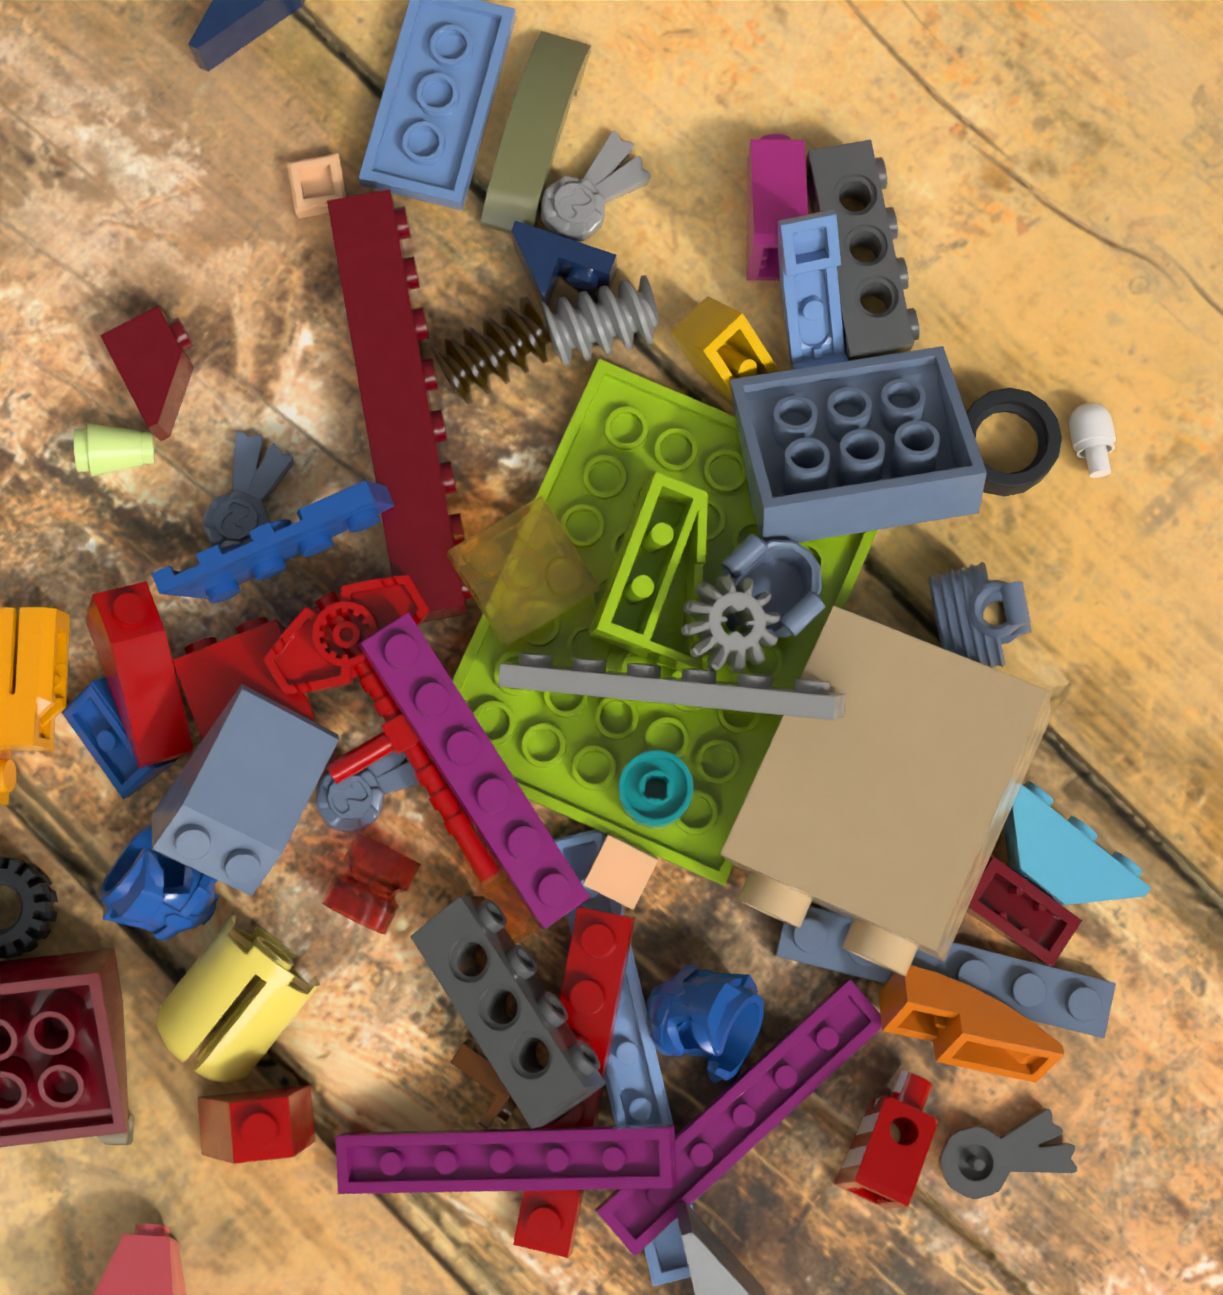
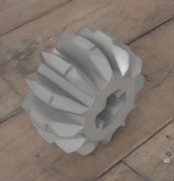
M729 574L717 578L716 589L705 582L696 588L701 602L688 601L683 607V610L689 616L697 620L682 626V635L690 636L697 634L700 640L692 645L689 652L693 657H696L709 650L707 667L711 670L720 669L726 661L731 673L741 672L744 670L745 659L753 665L760 664L765 660L761 646L770 647L777 643L778 638L774 633L765 629V626L779 622L780 615L777 612L764 613L762 608L763 605L770 601L771 593L764 591L752 597L754 585L753 579L749 577L741 579L736 587ZM734 614L739 621V625L733 627L734 630H737L736 632L727 635L721 623L728 620L725 616Z

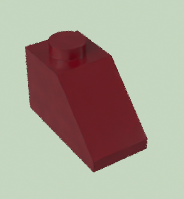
M156 306L100 336L148 429L160 441H163L171 436L194 369L185 351L194 345L180 319L177 317L169 321L160 307Z

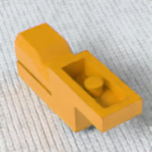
M14 607L0 608V806L9 805V792L13 791L16 784V766L11 759V751H54L55 718L66 708L70 615L56 608L20 607L19 615H17V609Z

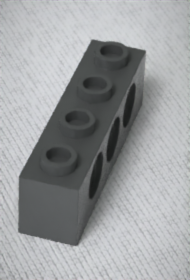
M871 139L808 150L805 163L807 192L811 212L813 214L834 209L837 214L841 265L837 266L844 348L848 360L911 351L914 340L919 339V322L915 309H907L903 290L908 289L909 286L908 270L905 259L903 257L896 258L892 239H897L898 225L894 208L885 207L882 190L887 188V172L883 158H875ZM845 197L857 198L863 203L865 209L858 212L849 211L841 205L839 200ZM858 246L866 247L873 252L876 259L867 263L860 262L852 256L850 249ZM868 296L877 297L885 304L886 311L879 314L870 313L864 309L860 300Z
M459 896L410 937L530 1127L533 1129L554 1124L606 1084L598 1071L600 1068L599 1060L591 1047L584 1041L578 1040L566 1022L568 1020V1013L562 1002L551 992H546L535 975L537 966L532 956L522 946L516 945L505 929L507 920L501 909L492 900L484 896ZM480 946L484 948L487 955V964L483 972L479 970L476 964V953ZM510 992L515 996L518 1004L517 1014L514 1019L510 1018L505 1006ZM540 1040L546 1044L549 1051V1060L545 1068L540 1065L536 1057V1047Z

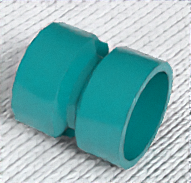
M661 750L646 751L632 758L623 769L619 781L620 804L624 812L636 824L650 829L665 828L677 822L689 807L693 795V780L686 764L674 754Z

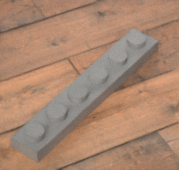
M520 653L519 662L503 663L499 667L498 686L827 720L844 717L846 694L829 692L830 682L822 680L795 679V686L792 689L772 687L773 676L739 673L737 683L716 681L717 671L682 668V677L678 678L660 676L661 666L654 664L627 663L626 672L606 671L607 660L573 658L572 667L554 666L553 655L538 653Z

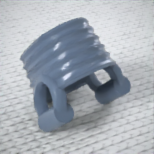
M750 534L721 562L723 566L722 575L729 574L735 587L741 579L749 577L753 579L754 585L752 597L764 591L771 593L770 601L763 605L762 608L764 613L777 612L780 615L779 622L765 626V629L774 633L776 637L786 638L791 635L796 637L825 608L819 595L822 589L821 566L812 553L796 541L770 540L765 542L754 534ZM734 614L725 616L728 620L724 623L730 633L736 632L737 630H734L733 627L739 625L737 617Z
M984 562L978 565L970 564L967 568L961 566L956 571L951 569L949 573L944 574L940 572L939 575L929 576L928 580L941 648L991 668L994 666L1003 667L1005 660L1002 645L1010 643L1019 635L1032 632L1023 582L989 581ZM995 601L1003 602L1007 622L1002 625L989 624L983 618L985 608Z

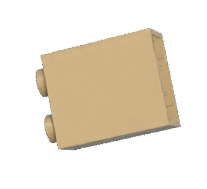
M833 605L800 679L830 682L829 692L846 694L844 717L827 720L783 715L720 855L739 870L749 874L737 899L740 902L799 929L811 902L852 920L841 946L842 948L906 977L917 950L945 961L1052 716L1049 690Z

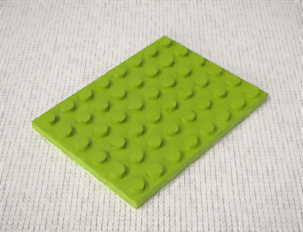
M598 359L452 681L528 800L607 835L610 832L665 861L725 886L734 865L720 855L783 715L498 686L500 664L519 662L520 653L553 655V665L572 667L573 658L607 660L606 671L626 672L627 663L654 664L661 666L660 676L682 677V672L587 635L644 482L655 472L708 492L706 563L703 564V583L707 582L716 589L717 578L723 572L721 562L750 534L760 538L749 496L736 417ZM878 530L798 542L812 553L821 566L822 589L819 595L825 608L796 637L792 635L786 638L777 636L776 645L770 647L761 646L765 657L762 663L753 665L745 659L744 670L738 673H731L725 661L720 669L714 670L717 671L716 681L737 683L739 673L773 676L772 687L794 689L795 679L801 678L833 605L841 609L845 608ZM724 622L721 623L724 632L727 635L730 634V631L727 628L726 624ZM709 650L703 653L702 669L711 670L707 667ZM661 750L674 754L686 764L693 780V795L689 807L677 822L665 828L650 829L636 824L624 812L620 804L619 781L623 769L632 758L646 751Z

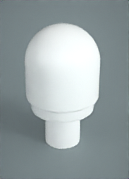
M1088 402L1081 404L1075 408L1069 418V432L1073 450L1076 451L1078 457L1086 458L1091 478L1107 476L1111 473L1108 453L1115 449L1114 443L1116 441L1111 414L1099 403Z

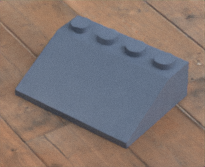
M943 346L730 379V389L751 506L759 537L765 542L770 540H789L798 543L979 513L987 472Z

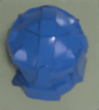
M150 822L130 840L117 857L99 890V900L104 903L103 919L146 929L155 934L154 937L160 940L171 939L179 932L194 929L201 924L205 925L211 919L219 895L215 893V883L218 880L153 850L152 823Z
M696 965L683 967L676 976L660 983L658 987L656 986L648 998L647 1020L651 1021L652 1027L649 1036L657 1050L665 1056L674 1055L678 1058L683 1054L704 1057L707 1060L709 1080L713 1083L722 1079L725 1081L729 1080L737 1074L754 1047L764 1016L763 999L758 995L757 985L750 974L714 973L711 970L700 969Z

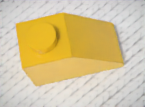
M709 296L670 331V334L693 368L733 408L730 379L780 372L743 313Z

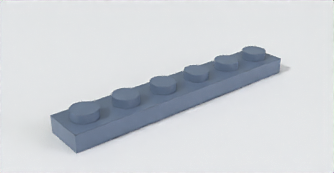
M809 907L800 929L782 922L774 956L885 984L894 975V972L841 947L852 923V920L837 913ZM952 943L945 961H941L919 950L916 951L911 963L912 966L934 971L970 985L1003 1002L1029 1020L1105 1039L1116 983L957 943Z

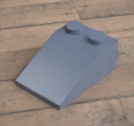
M241 684L152 813V849L252 896L282 855L339 741L338 734Z

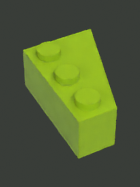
M655 472L644 482L587 633L588 636L682 672V668L702 669L703 654L693 657L689 652L692 645L700 640L697 634L690 636L682 635L681 627L697 620L683 610L685 603L688 601L701 602L696 588L703 584V564L706 563L708 492L659 472Z

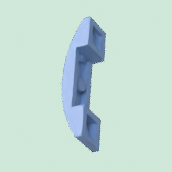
M833 209L778 221L779 274L791 369L849 361L844 348L837 266L841 265L837 214Z

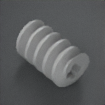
M642 275L640 278L638 293L628 280L620 281L618 298L613 295L608 286H600L596 304L587 291H581L578 293L577 309L572 307L565 296L558 297L556 314L554 315L546 303L541 302L547 330L552 340L553 351L565 367L571 364L573 348H577L585 361L591 360L593 343L598 342L606 356L612 354L613 339L619 337L627 350L633 349L635 332H640L648 345L653 344L654 330L659 324L656 303L646 275Z

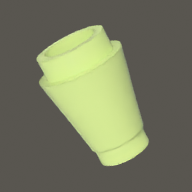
M88 423L86 429H74L77 472H90L91 477L144 466V464H155L153 433L151 431L142 432L141 430Z

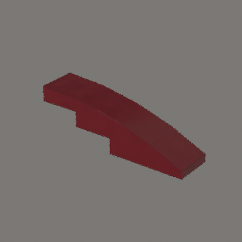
M990 856L966 911L1050 967L1054 965L1083 921L994 856Z

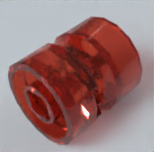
M357 832L343 858L348 868L346 873L334 876L321 903L362 926L386 935L400 908L395 899L397 894L409 891L422 864Z

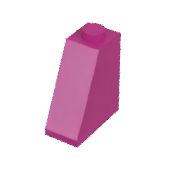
M768 134L760 139H751L747 159L746 280L780 281L778 221L808 215L804 140H791L789 136L784 134Z

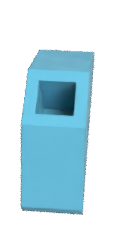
M1026 781L1024 785H1021L1003 826L1009 868L1060 905L1137 898L1147 895L1151 887L1139 878L1143 871L1137 864L1119 852L1115 851L1112 856L1094 842L1098 835L1092 828L1076 817L1070 816L1068 820L1062 817L1050 807L1054 802L1052 797L1039 786L1030 781Z

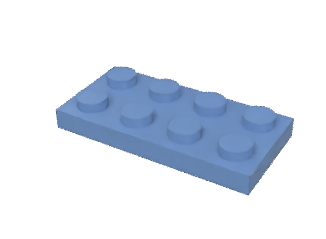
M409 0L359 174L361 186L380 191L390 189L393 194L463 211L516 21L515 8L481 0Z

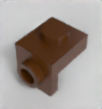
M467 1039L458 1049L450 1063L497 1095L478 1123L488 1130L495 1118L505 1124L517 1105L478 1043L476 1045Z

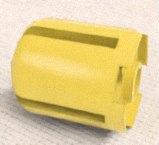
M236 915L230 916L221 927L215 938L161 1004L156 1017L159 1034L168 1051L181 1062H184L196 1050L255 974L258 975L207 1039L197 1055L199 1062L194 1067L196 1073L208 1080L230 1084L250 1074L302 1006L320 986L316 975L307 983L301 974L292 967L294 964L293 960L297 955L258 926H256L251 934L234 927Z

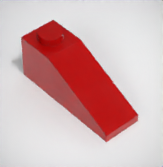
M147 581L92 594L85 621L138 767L143 768L191 754L194 750L166 632Z

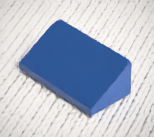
M106 677L92 681L61 712L122 799L134 794L167 770L178 759H170L143 768L138 767Z

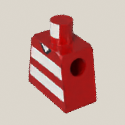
M901 1071L891 1097L883 1095L871 1100L834 1185L884 1209L905 1208L909 1206L938 1126V1119L922 1112L933 1086L930 1081L911 1072ZM891 1123L895 1124L899 1130L900 1139L898 1143L891 1136Z

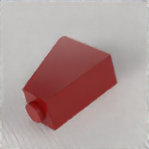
M311 1085L198 1097L201 1151L204 1156L232 1164L295 1157L316 1142Z

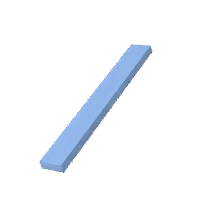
M596 829L553 839L582 885L606 838L605 833ZM583 885L590 898L577 907L583 906L624 915L620 903ZM577 907L567 913L571 935ZM631 944L605 1077L616 1126L673 1125L656 1049L649 1036L651 1028L649 1020H647L646 1006ZM676 1218L644 1248L653 1286L691 1277L678 1219Z

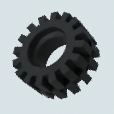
M0 857V886H8L18 894L21 900V913L18 920L12 926L0 930V958L22 956L21 953L31 952L39 945L36 942L39 939H46L51 932L47 928L49 921L56 922L58 913L51 911L52 903L58 902L57 894L50 892L48 886L53 884L49 877L41 875L39 873L40 868L32 863H25L24 860Z

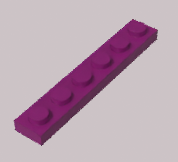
M409 612L360 642L358 646L539 928L545 930L589 899L590 896Z
M845 979L674 1136L677 1185L675 1187L616 1189L595 1208V1211L635 1257L677 1218L674 1204L686 1202L690 1206L874 1036L882 1028L881 1014L851 979Z
M674 1125L352 1132L336 1136L338 1194L673 1188L677 1185Z

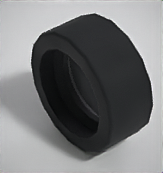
M1009 387L989 391L974 401L966 412L975 438L977 429L982 421L992 414L1001 412L1020 416L1029 422L1036 432L1038 439L1037 454L1031 464L1023 470L1004 473L996 471L984 463L987 474L983 492L999 496L1024 493L1038 484L1049 473L1059 458L1062 442L1058 418L1048 404L1029 391Z

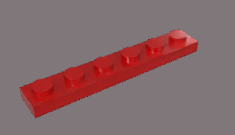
M580 906L577 907L560 1001L568 1013V1020L566 1022L576 1038L587 1043L596 1054L600 1063L598 1071L605 1081L636 917ZM604 1086L556 1123L537 1128L596 1126ZM584 1190L523 1191L513 1245L568 1258L573 1252Z

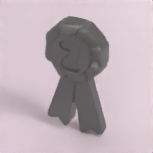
M1042 1108L1001 1137L978 1126H970L950 1134L941 1150L939 1164L943 1177L950 1188L967 1198L979 1199L999 1192L1010 1172H1077V1166L1071 1159L1075 1151V1145L1060 1143L1039 1146V1144L1063 1133L1061 1127L1052 1123L1051 1110Z

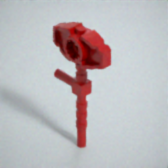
M400 575L341 586V592L336 594L335 591H332L315 601L316 606L312 610L305 607L286 628L279 640L263 659L283 695H296L354 684V678L359 677L360 680L358 682L365 694L369 693L374 702L373 707L378 716H382L386 722L381 725L383 732L326 765L333 780L338 785L393 751H396L398 755L404 752L416 773L414 777L420 787L424 786L430 796L428 799L435 811L438 810L444 820L443 826L449 835H453L479 881L483 882L498 873L500 870L476 832L471 820L358 646L360 642L408 612L418 627L423 623L430 610L410 576Z

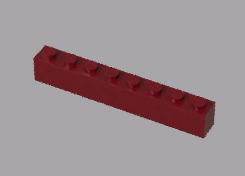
M390 189L327 200L375 481L377 484L387 486L395 505L381 513L392 577L400 575L410 576L430 610L423 623L468 615L466 599L476 598L471 567H460L457 551L458 546L466 545V537L461 513L451 515L448 494L457 493L452 462H442L438 443L448 441L442 409L432 411L429 391L439 390L433 358L423 359L420 340L429 339V331L424 307L414 308L411 290L419 289L420 281L415 257L405 258L402 240L411 238L406 207L396 208Z

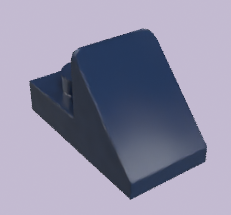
M518 221L514 222L511 230L514 249L540 304L545 302L549 306L560 275L565 276L569 284L584 291L593 292L596 288L604 285L611 289L617 273L616 254Z

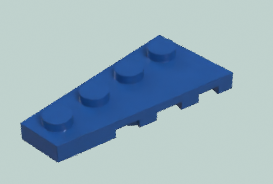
M365 480L298 509L297 515L300 521L292 523L290 519L278 520L272 523L268 522L249 531L250 543L245 545L242 543L232 544L223 548L217 544L196 554L199 561L197 566L182 572L173 570V567L169 565L151 573L159 594L208 599L211 604L223 602L241 592L239 585L254 577L256 580H264L280 574L287 568L285 562L301 553L304 557L321 553L334 544L332 541L333 537L347 530L355 533L376 525L381 520L379 514L395 505L387 486Z

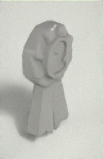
M614 130L609 135L583 179L563 176L560 180L546 188L541 200V221L551 233L574 241H584L590 238L602 227L605 203L640 189L649 183L651 175L648 171L642 169L641 156L633 158L618 169L632 152L634 146L632 142L621 141L619 134Z

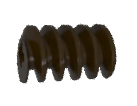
M523 296L519 300L521 315L517 314L510 306L501 308L502 326L490 316L482 318L484 336H481L470 326L464 328L465 346L459 344L453 337L445 338V357L431 347L450 386L468 405L473 403L471 392L473 384H476L482 391L489 394L492 392L490 375L495 374L505 384L511 382L508 365L513 363L524 374L528 373V354L532 353L543 364L548 362L546 345L552 344V340L543 320L527 296Z

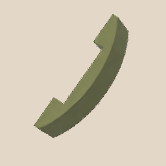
M541 31L524 69L507 118L480 220L481 226L512 234L511 230L515 221L535 227L541 210L542 196L546 190V180L572 98L577 96L591 52V45Z

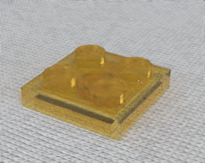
M542 495L447 552V557L505 648L600 590L599 584Z

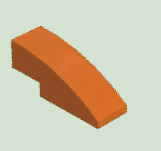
M910 965L906 977L894 973L878 992L882 1031L933 1042L936 1062L1037 1083L1064 1056L1063 1045L1034 1022L1003 1002L970 985L940 973Z

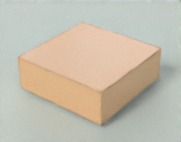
M339 153L287 162L294 207L298 219L329 213L327 200L348 197Z
M609 832L583 885L634 910L659 857Z

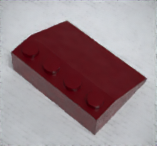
M114 948L0 961V1147L127 1133L129 1129L124 1007Z

